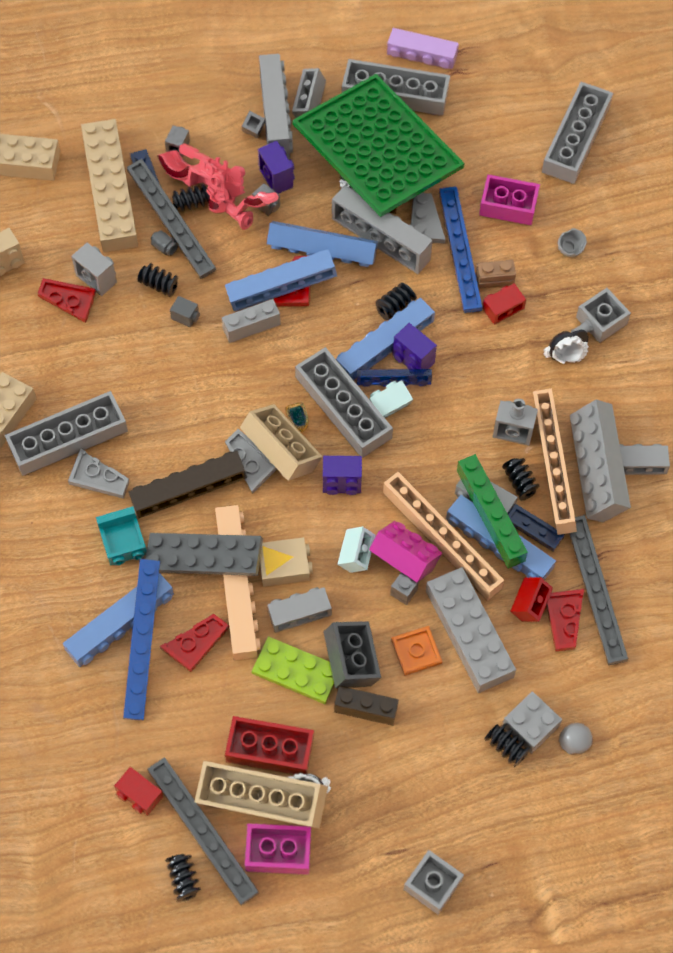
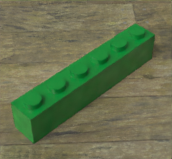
M476 454L459 460L457 473L507 568L509 569L526 562L528 551Z

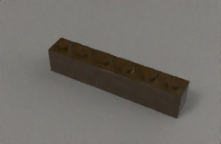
M238 451L227 452L219 458L208 459L203 464L192 465L187 470L171 473L168 477L155 479L144 486H136L128 492L138 518H142L246 479L247 475Z

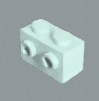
M402 380L398 383L393 381L386 386L387 389L383 391L377 390L370 394L369 400L384 418L410 405L413 401Z
M363 526L346 529L337 565L350 573L367 570L372 553L369 548L376 535Z

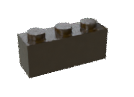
M339 686L334 704V712L394 726L399 699Z

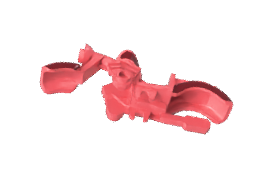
M181 144L179 151L191 159H199L200 163L197 165L187 164L177 150L157 155L165 173L170 177L183 181L189 187L198 183L207 184L208 189L206 192L210 195L208 205L210 211L213 213L227 212L238 221L239 226L243 230L249 228L253 223V213L251 211L245 212L249 206L260 208L278 200L276 192H259L255 197L251 195L244 198L237 207L235 205L236 197L245 193L243 191L244 186H242L244 182L243 176L245 175L244 168L241 166L228 168L227 160L223 161L222 165L220 164V157L214 160L188 144Z

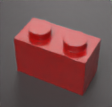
M514 283L510 286H504L495 294L487 295L483 300L482 309L495 325L525 309L526 298Z
M542 577L524 578L510 612L522 622H540L553 587Z
M129 767L114 785L118 798L124 802L128 800L133 804L131 807L137 813H145L147 816L164 797L163 792L132 767Z

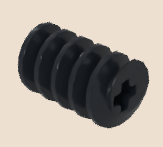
M201 184L200 189L196 185L193 191L190 187H187V192L184 189H180V194L174 190L172 200L176 210L178 211V207H180L182 212H184L185 206L191 210L192 204H194L196 209L199 203L205 207V201L209 203L210 195L206 192V186Z
M152 263L147 267L143 266L139 271L137 281L145 286H149L151 289H156L157 292H162V294L172 297L178 285V276L175 275L171 279V272L165 276L166 270L162 269L159 273L160 267L156 266L153 270Z
M401 282L392 291L387 292L381 299H378L375 305L380 316L385 320H389L388 315L393 317L394 311H400L399 306L404 309L406 307L405 303L409 304L411 299L415 301L417 297L407 284Z
M514 458L504 463L502 468L505 470V474L509 476L508 479L512 482V487L516 489V494L520 495L519 500L522 501L532 497L540 485L532 484L536 481V478H529L533 472H526L529 465H522L526 461L525 458Z
M497 724L488 732L484 740L492 739L490 745L492 747L497 745L496 751H503V758L510 756L508 763L512 764L515 762V768L528 755L530 747L528 746L523 749L524 741L516 742L518 735L510 737L512 729L505 732L506 724L501 726Z
M178 854L165 859L169 863L167 869L171 871L169 877L174 879L171 884L173 887H176L173 892L175 895H179L176 898L177 902L190 900L196 897V893L201 890L200 887H194L199 882L198 879H192L196 871L189 870L194 866V863H187V860L192 858V855Z

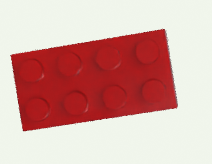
M233 716L225 751V761L227 763L289 774H307L314 741V730Z

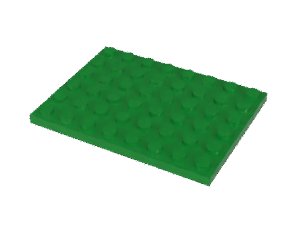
M377 74L293 119V126L380 217L460 171L465 165Z

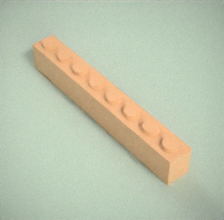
M552 388L534 391L533 395L535 407L538 409L537 418L557 535L577 532Z
M399 472L384 482L383 493L442 552L456 569L463 567L471 584L487 601L502 590L504 579Z
M238 505L215 508L218 535H246L245 529L241 530V523H244L243 512H239ZM223 575L234 660L257 658V651L261 650L260 639H255V632H258L257 620H253L252 613H256L255 601L251 602L250 595H254L253 585L248 583V577L251 576Z

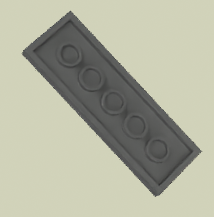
M150 533L146 560L160 561L159 573L258 576L263 538L262 536Z

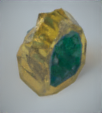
M294 403L285 407L288 420L300 433L304 432L309 425V418L304 403Z

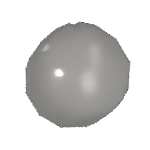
M571 228L560 235L557 243L558 249L564 256L576 257L583 252L587 244L586 236L581 230Z
M582 723L569 724L562 730L559 737L562 749L568 754L584 753L592 746L593 741L591 730Z

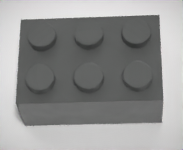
M369 621L333 622L324 631L335 688H339V686L347 688L371 687L381 678Z

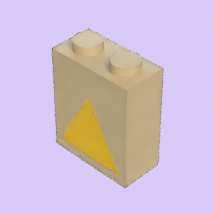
M304 537L264 542L262 544L260 568L263 587L310 581V574L313 573L312 562L307 560V556L310 555L309 544H305Z

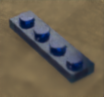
M432 369L357 370V385L365 387L371 385L387 386L393 381L398 383L401 380L405 386L431 385Z

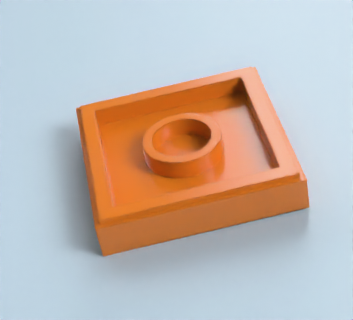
M429 626L391 637L404 676L442 664L441 656Z

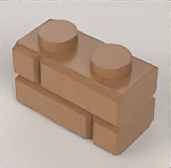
M513 259L477 263L476 279L478 288L508 286L515 283L516 270Z

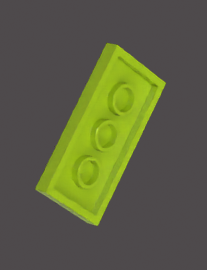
M269 636L252 669V674L323 704H326L334 687L329 661Z

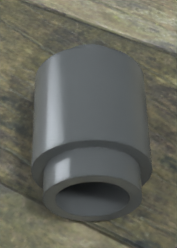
M162 230L155 232L151 237V245L164 255L171 256L176 252L178 244Z

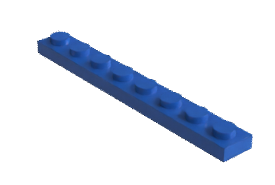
M457 186L439 188L464 313L482 311V303Z
M140 559L123 719L144 720L160 561Z

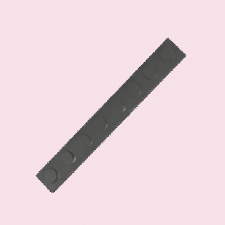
M140 159L128 166L127 171L200 279L216 271V267L145 162Z
M585 515L575 517L577 532L569 533L608 666L628 661V656Z
M164 757L149 767L148 772L240 905L242 906L258 895L259 892L198 804L194 803V798Z

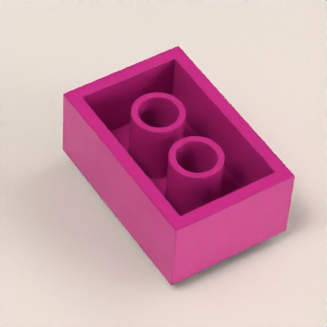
M487 174L479 215L532 226L540 184Z
M396 521L378 531L369 548L371 552L416 583L433 571L442 555V552L435 545L427 543L420 535L412 533L406 529L404 524Z
M248 824L245 854L246 872L309 875L311 827Z

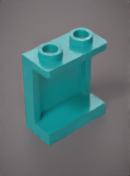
M133 506L96 517L110 566L122 565L125 561L131 559L138 560L146 555V545Z

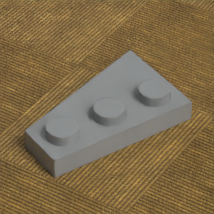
M421 193L413 198L411 225L422 234L428 235L433 240L432 243L445 244L446 239L432 194Z
M239 429L225 441L230 452L238 451L247 475L245 481L253 494L277 468L257 448L251 439Z
M81 448L68 480L69 485L123 499L130 482L129 478L115 469L104 465L99 459L93 458Z

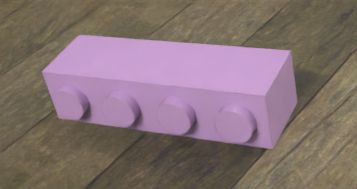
M393 28L387 43V55L453 69L459 43Z

